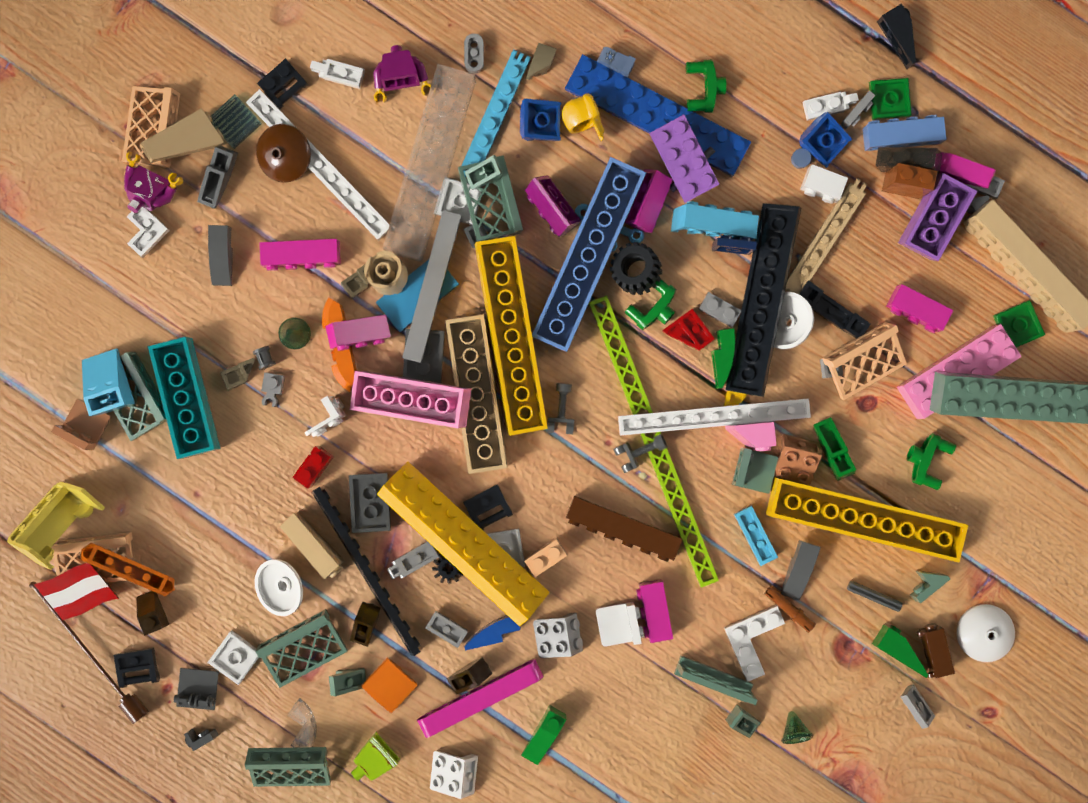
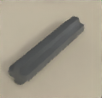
M850 581L847 586V590L897 612L903 606L902 602L854 581Z

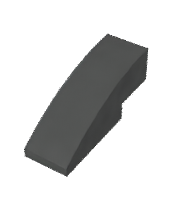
M223 146L215 147L211 163L205 171L197 202L214 209L217 208L231 177L238 152Z
M208 225L209 267L213 286H232L233 248L231 247L232 228L229 226Z
M801 540L798 541L794 557L791 558L783 583L782 595L800 600L812 574L821 547Z

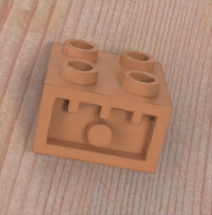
M77 399L63 425H54L51 432L83 450H94L111 419V415L105 413L89 416L85 402Z
M783 434L781 439L782 451L777 461L774 477L809 486L822 457L821 444Z

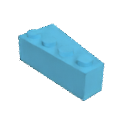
M688 201L687 204L673 209L671 232L678 233L679 230L684 229L687 230V234L695 235L706 232V236L719 237L721 234L732 236V239L740 240V237H747L753 240L757 237L759 216L752 215L751 211L744 210L740 213L734 212V208L725 207L717 209L716 205L707 204L699 206L698 202Z

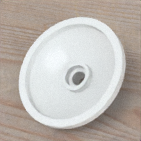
M785 292L774 348H794L803 343L812 331L814 324L812 307L799 294L793 292ZM792 320V324L787 326V322Z
M280 559L268 560L258 568L255 576V589L262 605L269 612L277 616H287L294 613L300 607L303 599V586L296 570L290 564Z
M980 604L971 607L961 616L957 625V640L961 649L969 657L981 662H993L1004 657L1012 648L1015 640V627L1010 616L1001 608L990 604ZM992 632L993 637L989 639L988 635Z

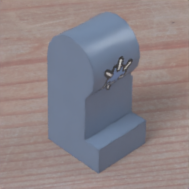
M603 47L597 62L628 78L635 65L636 58L623 55L609 47Z

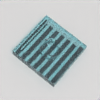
M235 94L211 115L212 125L215 129L218 128L221 131L224 139L233 149L262 124Z

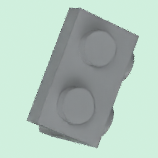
M570 613L561 618L534 620L533 626L539 657H572L583 651V641L580 636V623L577 613Z

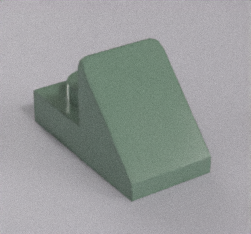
M916 571L925 583L917 585L913 589L914 592L910 595L915 601L922 603L946 584L950 578L940 573Z
M365 668L338 670L335 675L329 676L331 696H339L363 689L361 685L366 681Z

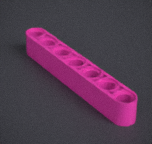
M530 660L418 718L417 722L425 737H431L540 681L544 676L536 660Z

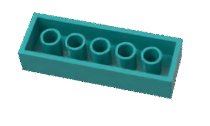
M182 337L148 346L176 458L184 459L221 449L193 339Z

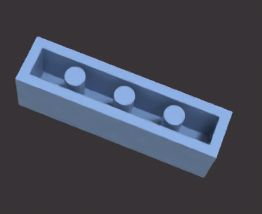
M929 115L925 119L909 117L905 121H899L898 118L887 120L884 123H880V120L870 121L863 128L865 151L941 144L947 140L944 117Z

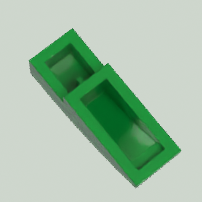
M734 328L716 332L719 350L711 351L716 389L723 388L732 366L735 350Z
M830 417L814 424L813 427L836 480L839 481L855 474L857 469L832 418Z

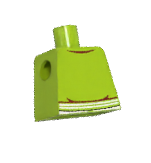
M375 732L353 760L357 767L351 771V774L357 781L365 775L369 780L373 781L398 765L400 758Z

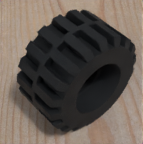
M634 242L633 245L628 243L626 248L620 247V252H615L613 255L615 260L611 259L613 266L610 267L612 278L625 292H629L632 295H635L636 292L638 295H643V291L646 293L650 292L651 287L655 288L657 286L655 284L656 281L660 282L661 280L659 275L662 274L663 270L660 268L662 264L650 247L643 243L641 245L638 242ZM645 261V268L640 275L628 277V269L634 262Z

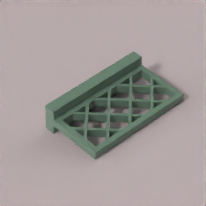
M504 156L496 157L503 173L498 181L493 182L498 187L496 196L486 191L489 186L487 184L484 189L481 187L477 188V190L482 192L478 200L470 197L469 191L471 187H467L469 182L465 178L463 171L469 170L479 163L458 167L477 242L512 234L516 235L523 231ZM483 194L494 199L489 208L479 202ZM495 201L503 206L501 215L491 210ZM477 205L486 210L482 219L474 213ZM488 212L498 217L494 226L484 221ZM500 219L507 223L508 231L502 232L496 228ZM481 224L492 229L489 235L480 236L479 227Z
M126 352L120 357L126 367L127 379L133 380L136 384L135 391H131L135 404L127 406L130 407L129 417L123 416L122 408L114 410V413L130 441H134L163 422H167L161 396L136 352ZM138 396L144 398V408L136 406ZM135 409L143 411L141 421L133 419ZM147 413L153 414L156 422L152 424L146 423ZM132 422L140 424L139 431L136 434H133L131 430Z
M326 609L258 645L255 652L259 658H262L279 688L348 651L332 624ZM328 625L331 631L330 636L318 634L319 629ZM306 635L315 637L312 646L301 643L302 638ZM317 638L328 641L326 650L314 647ZM330 641L338 643L341 649L337 652L329 651ZM289 644L298 646L296 654L285 653L286 646ZM300 647L311 650L309 659L297 656ZM313 651L324 653L323 659L320 661L312 660ZM271 654L281 655L278 664L270 662L267 656ZM283 656L294 659L292 668L281 665ZM296 660L307 662L306 668L303 670L295 669ZM279 669L290 671L289 677L282 681L278 675Z
M680 656L674 671L675 675L738 700L756 705L758 699L751 692L753 687L751 682Z
M326 747L248 748L245 768L250 772L253 787L330 786L331 784ZM269 770V771L273 772L274 774L271 775V774L267 773V771ZM289 770L293 772V774H289L286 771ZM306 770H309V771H311V772H313V773H312V774H309V773H307V772H305V771H306Z

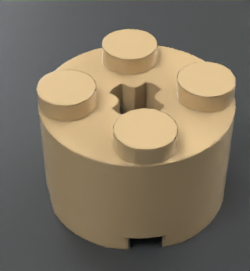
M380 251L374 257H370L365 264V277L377 292L383 295H393L402 292L408 280V271L394 253Z

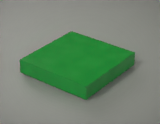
M909 78L869 82V90L875 95L871 100L873 102L871 106L872 120L908 118L912 116Z
M1030 300L993 315L996 324L1002 325L1016 348L1045 335Z

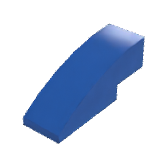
M508 615L498 618L475 633L464 646L465 651L501 643L504 640L503 634L519 631L521 626L517 625Z

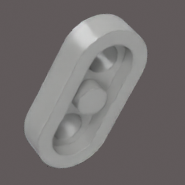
M470 34L464 41L465 67L468 72L473 74L479 73L484 67V43L482 37L478 34ZM477 43L478 46L476 48H472L471 44ZM477 62L478 65L476 67L471 66V63Z

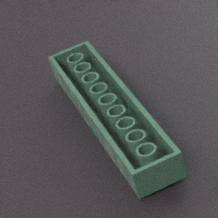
M935 372L929 410L940 415L1088 424V382Z

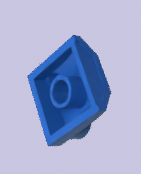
M535 99L522 100L520 109V134L522 139L526 141H560L561 102Z
M824 112L803 132L799 142L802 148L808 150L827 168L852 138L828 112Z

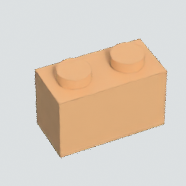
M555 538L526 557L524 562L534 577L565 558L567 553L558 539Z

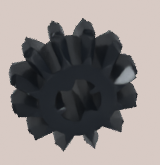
M440 553L438 555L440 560L435 559L433 561L438 566L432 567V571H439L434 577L438 578L441 575V583L445 581V578H447L448 584L452 583V578L455 582H458L459 578L457 575L463 576V574ZM447 563H449V565L451 567L453 566L454 568L451 569L450 572H448L447 569H444Z

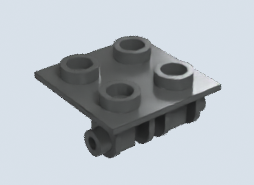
M180 668L178 694L174 696L176 706L215 710L219 671Z

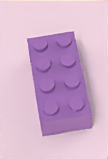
M685 115L649 133L684 203L720 185Z
M944 173L937 174L934 190L923 196L898 243L929 260L939 261L977 191Z

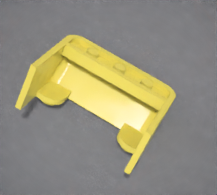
M59 482L51 488L10 534L7 542L37 564L52 570L54 566L49 562L54 557V550L51 548L76 518H87L92 514L93 508L103 511L105 507L84 488Z

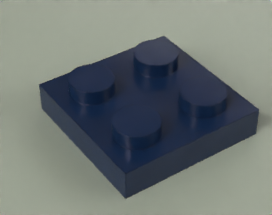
M721 235L720 238H717L712 243V251L750 255L756 250L757 242L747 237H740V240L732 239V236Z

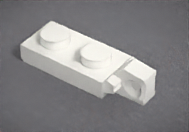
M330 59L323 60L322 63L312 61L310 65L311 71L319 73V77L357 89L361 88L365 69Z
M837 92L805 100L802 103L806 119L809 121L818 118L824 112H828L830 115L842 113L849 109V105L855 104L859 99L857 93L846 95V92Z

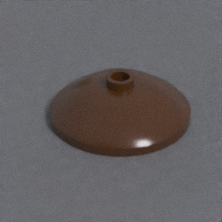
M287 124L273 125L267 128L258 140L256 148L258 164L262 171L272 180L282 183L293 182L302 177L307 171L311 160V150L308 140L296 127ZM277 150L279 151V156H278V157L276 156V151H277Z

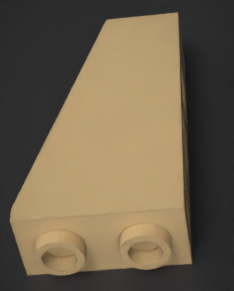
M201 108L141 142L140 147L149 161L153 163L213 149L224 143L222 140L224 137L218 128L215 129L211 122L213 120L207 111L204 112Z
M298 512L293 513L280 526L324 579L329 576L333 578L344 568L342 564L345 560Z

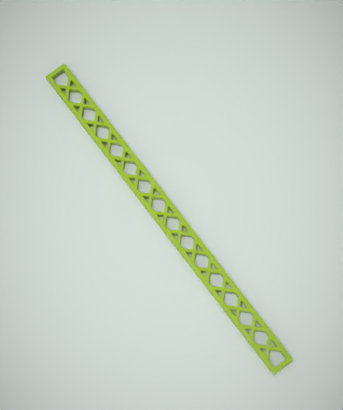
M604 296L589 302L632 414L637 415L640 408L647 410L648 413H653L608 297ZM604 301L607 307L605 314L597 312L594 305ZM605 319L613 322L612 332L603 329ZM612 337L619 339L621 342L618 350L612 348L609 344ZM619 355L626 357L628 360L625 368L619 366L616 362ZM626 372L634 375L635 380L632 386L626 384L623 380ZM633 390L641 393L642 397L639 404L631 400ZM655 432L654 437L660 435L661 432ZM645 433L640 434L644 445L649 444L648 441H654V437L651 439L646 437ZM667 448L662 450L660 457L654 455L652 451L647 452L700 587L702 588L719 581ZM661 461L667 463L670 467L667 475L661 473L658 469ZM668 479L676 482L674 492L667 490L665 487ZM675 497L683 500L681 510L673 507ZM682 515L690 518L688 528L680 525ZM689 533L697 536L694 546L687 543ZM696 551L704 554L702 563L694 560ZM703 569L709 570L713 578L702 581L701 573Z

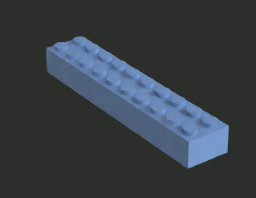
M610 157L532 337L563 351H568L646 172Z

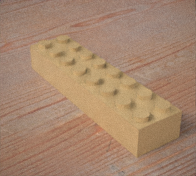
M994 200L982 205L962 222L965 225L966 231L973 234L978 239V243L991 252V257L1005 267V272L1018 281L1019 287L1026 290L1031 295L1030 298L1042 306L1044 313L1057 322V327L1060 330L1068 333L1084 330L1088 326V300Z
M483 314L445 320L455 386L471 388L467 425L462 428L468 474L505 469L508 466L485 316Z

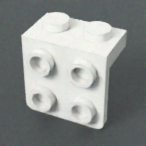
M326 396L321 399L331 417L306 431V436L319 437L327 432V427H335L343 422L342 418L346 414L342 409L344 405L339 398Z
M633 602L596 609L603 646L632 641L634 645L642 644L641 638H644L643 628L638 626L637 621L640 618L639 607H635Z

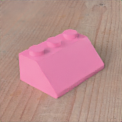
M774 422L725 426V429L746 447H752V450L769 451L771 446H776Z

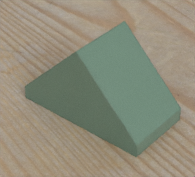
M495 155L464 172L472 190L498 181L503 174Z
M738 705L734 707L725 719L733 730L748 738L752 736L761 724V722Z

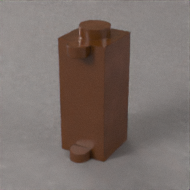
M927 624L925 628L919 629L916 633L918 637L921 636L929 668L927 678H940L955 674L944 628L936 624Z

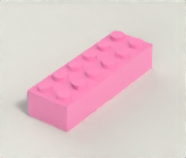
M994 325L897 386V389L917 419H925L934 413L929 409L935 372L992 376L1022 356L1002 325Z
M355 371L350 410L453 428H464L467 425L471 388L367 371Z

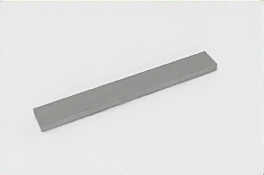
M442 211L402 356L403 359L422 363L462 217L460 214Z

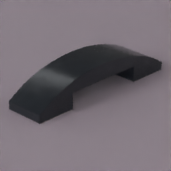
M809 280L806 282L799 295L809 302L813 311L855 338L865 334L871 323L834 301Z

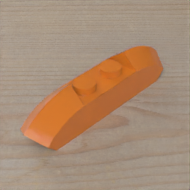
M329 297L322 314L323 329H326L325 326L331 323L346 321L343 306ZM352 346L343 351H338L337 348H334V350H331L333 361H336L337 364L331 366L332 371L340 385L350 393L353 389L354 374L357 371Z
M89 543L81 549L82 561L163 596H167L175 590L174 578L94 543Z

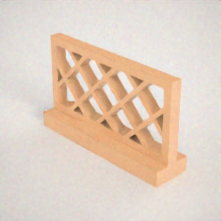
M132 86L123 162L129 163L126 159V154L135 147L140 157L143 158L136 164L170 168L171 158L151 163L138 144L144 139H148V136L154 130L159 133L177 122L180 101L179 92L168 87L159 89ZM138 92H144L147 96L141 103L137 100ZM158 94H163V100L157 105L153 98ZM151 101L154 108L147 113L143 107ZM141 110L145 116L137 122L135 114ZM158 111L160 120L154 123L150 117ZM148 120L152 127L144 132L140 126ZM138 128L142 135L134 141L132 134Z
M885 322L822 358L824 364L830 369L842 400L849 398L907 364L896 335L899 332L897 325ZM891 337L892 344L890 350L883 348L886 340ZM877 347L874 359L868 357L870 349ZM882 350L888 351L885 362L879 361ZM893 354H897L899 362L891 365L890 361ZM861 356L858 368L852 366L854 358ZM866 359L873 360L869 371L863 370ZM877 363L884 364L882 371L875 374L874 371ZM845 365L846 368L843 376H838L836 368ZM851 368L857 369L853 380L847 379ZM861 373H868L866 380L863 383H859ZM845 382H852L850 390L844 392Z
M132 532L57 540L51 547L54 550L53 559L56 575L58 576L70 570L69 566L73 561L80 565L85 564L77 555L89 543H94L114 553L117 548L126 547L127 555L125 557L134 561L131 546ZM59 554H66L71 558L67 565L60 561ZM114 574L107 578L102 576L107 583L126 581L118 576L113 577Z

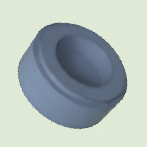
M804 148L797 149L791 156V163L799 169L805 168L811 162V154Z

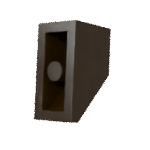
M150 591L136 597L137 619L144 636L170 625L157 593Z
M362 602L354 620L350 641L366 647L369 646L379 617L380 607L372 603Z
M482 657L469 663L446 679L455 693L460 694L479 686L493 673Z

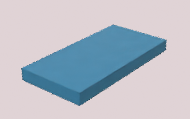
M429 259L408 276L407 283L401 293L384 295L376 301V304L399 332L412 323ZM448 270L439 301L459 285Z

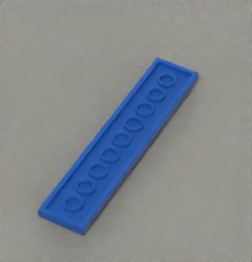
M583 54L565 86L566 91L577 97L590 93L597 107L647 133H651L676 118L685 115L703 153L710 146L715 150V153L707 159L709 165L732 177L751 144V141L693 111H688L687 108Z

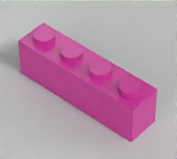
M337 239L259 242L260 265L266 268L267 271H277L278 267H286V270H296L297 266H305V269H316L317 265H324V268H335L336 265L341 264L340 241Z

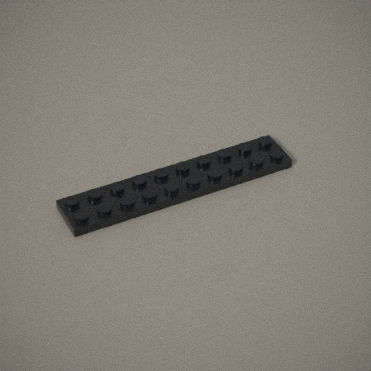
M766 203L762 205L755 240L757 245L752 255L726 391L764 397L802 209L800 206Z

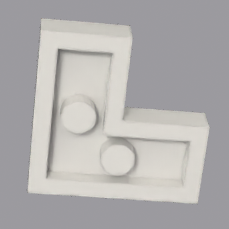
M143 207L138 213L131 211L127 216L140 229L127 244L143 258L170 231L149 210Z

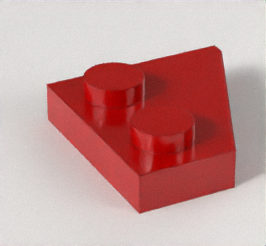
M693 309L662 330L664 334L698 351L715 340Z

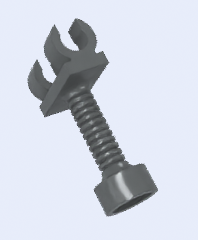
M556 384V391L560 394L557 418L548 417V433H554L555 422L567 423L566 434L573 435L574 419L565 418L566 395L571 392L572 384Z
M660 434L654 437L653 442L634 451L631 450L628 442L613 450L616 456L624 452L627 453L631 462L621 466L623 472L626 473L639 466L636 457L653 449L662 451L667 448V444L663 435Z

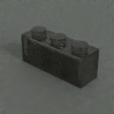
M878 147L876 167L881 172H887L898 163L935 170L937 173H940L942 153L938 148Z

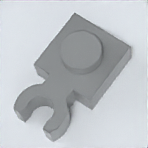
M264 372L261 391L267 393L262 399V405H267V400L272 399V407H277L278 400L276 394L282 395L285 376Z

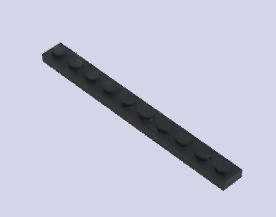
M320 487L313 490L312 495L410 655H417L420 653V643L415 636L412 638L409 634L410 627L405 620L401 621L398 616L400 614L398 607L390 603L388 591L385 587L381 588L379 585L380 578L375 571L371 572L368 567L370 565L368 558L360 554L358 542L355 538L351 539L349 536L350 529L345 522L341 523L338 518L340 516L339 511L335 506H331L328 501L330 499L325 489L321 490Z

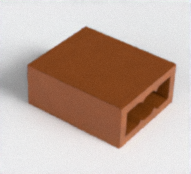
M898 163L885 173L882 192L920 199L934 190L937 171Z

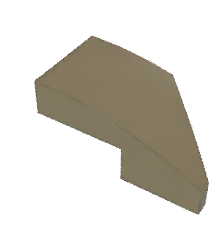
M538 43L526 79L530 80L538 74H547V70L551 67L555 57L556 48Z
M365 265L341 282V286L351 299L368 288L369 282L364 274Z
M254 358L220 372L227 390L247 382L255 362Z

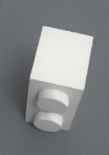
M812 164L807 169L800 190L805 191L804 194L815 197L816 195L821 197L822 201L833 204V202L836 203L840 200L848 178Z

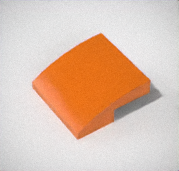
M387 657L361 686L374 700L392 714L418 685L415 680L402 671L400 666Z

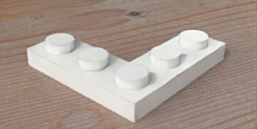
M777 605L724 627L747 682L765 675L750 639L785 624Z

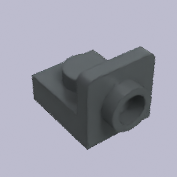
M193 728L184 734L187 746L192 748L193 751L214 740L219 735L216 729L210 732L206 729L197 735Z

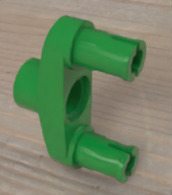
M712 59L703 60V62H686V74L703 73L705 76V98L688 99V111L712 113L716 95L726 94V77H716Z
M662 279L660 282L656 281L655 283L657 285L655 289L662 294L661 298L648 314L644 315L632 304L625 311V314L634 320L641 330L649 327L657 319L665 325L675 313L668 305L672 301L677 289L672 285H668Z
M931 433L921 447L911 446L906 459L914 463L912 471L913 483L920 486L923 484L939 490L942 480L928 475V467L936 449L952 455L956 449V444Z

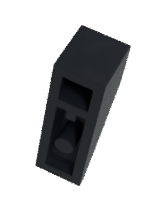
M901 3L882 15L877 23L905 68L909 69L916 63L913 27L910 12Z

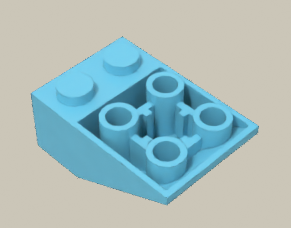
M118 348L82 360L83 398L89 416L102 415L135 404Z

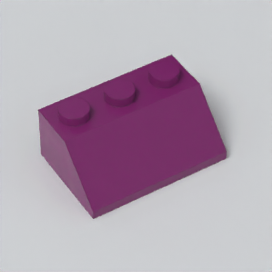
M548 175L532 179L525 189L528 194L527 198L532 204L537 206L539 215L544 220H547L550 224V230L555 235H558V237L564 236L582 222Z

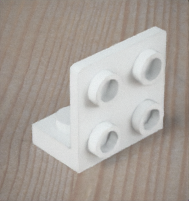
M434 751L430 789L459 799L473 795L478 756L470 754L458 757L441 751Z

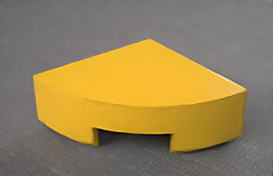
M727 391L723 407L739 405L747 394Z

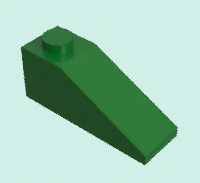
M883 624L872 644L927 678L928 673L907 639L900 635L901 630L893 625L889 628Z
M549 705L521 756L538 765L566 722V714Z

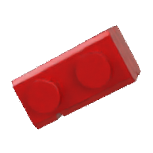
M320 446L313 448L310 452L311 455L307 456L292 477L308 489L313 487L334 458L332 454Z

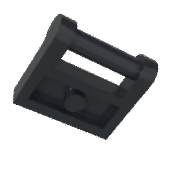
M286 58L257 83L279 109L284 107L283 104L302 87L306 88L308 86V83ZM294 79L297 80V82L293 86H291L286 92H284L279 98L276 97V95L281 90H283L288 84H290Z
M498 484L463 502L472 521L482 530L506 516L510 517L513 515ZM500 504L502 505L503 510L482 521L479 520V515Z
M154 648L114 655L119 688H125L127 685L150 681L156 683L160 681ZM149 669L150 673L133 677L125 676L127 672Z

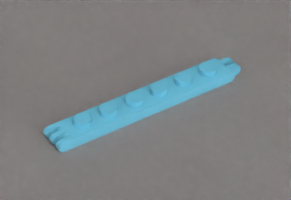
M513 49L461 166L479 163L487 159L531 60L530 56L527 55L523 62L524 54L520 52L516 59L517 50Z

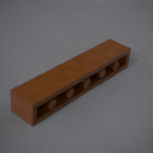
M577 496L573 497L566 514V518L569 519L568 523L579 527L582 524L587 526L586 530L597 534V531L605 533V538L615 541V538L620 539L623 545L631 548L633 545L640 547L639 551L648 555L651 552L658 554L657 558L666 562L669 559L675 560L682 542V538Z

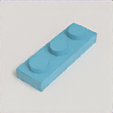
M750 505L735 513L734 516L759 565L762 566L778 558L753 507Z

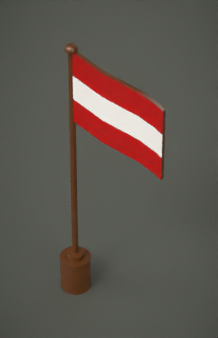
M85 563L73 567L53 579L37 584L34 581L31 582L29 587H32L122 697L119 700L121 704L118 707L130 722L134 724L145 716L149 711L135 694L132 696L129 693L125 695L65 622L66 619L84 614L104 602L119 599L95 567Z

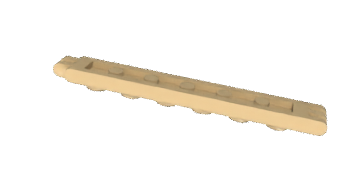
M857 178L854 183L850 182L840 200L837 201L788 277L785 291L799 294L806 282L812 279L867 192L864 189L867 183L864 182L859 188L857 186L861 180Z

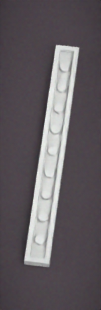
M260 89L246 102L269 127L276 124L294 126ZM308 140L311 150V160L308 168L379 241L392 227Z
M809 399L618 416L621 436L811 418Z

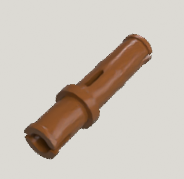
M773 585L767 588L764 595L791 617L790 620L797 622L807 633L813 630L816 623L810 620L801 608L798 609Z

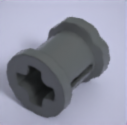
M269 346L253 351L260 365L258 367L259 370L276 364L271 358Z

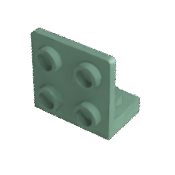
M741 448L732 485L769 494L778 457Z

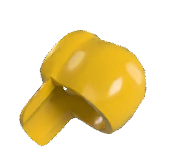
M585 93L580 97L569 100L562 110V119L568 131L576 134L595 127L600 141H603L605 131L593 96L590 93Z

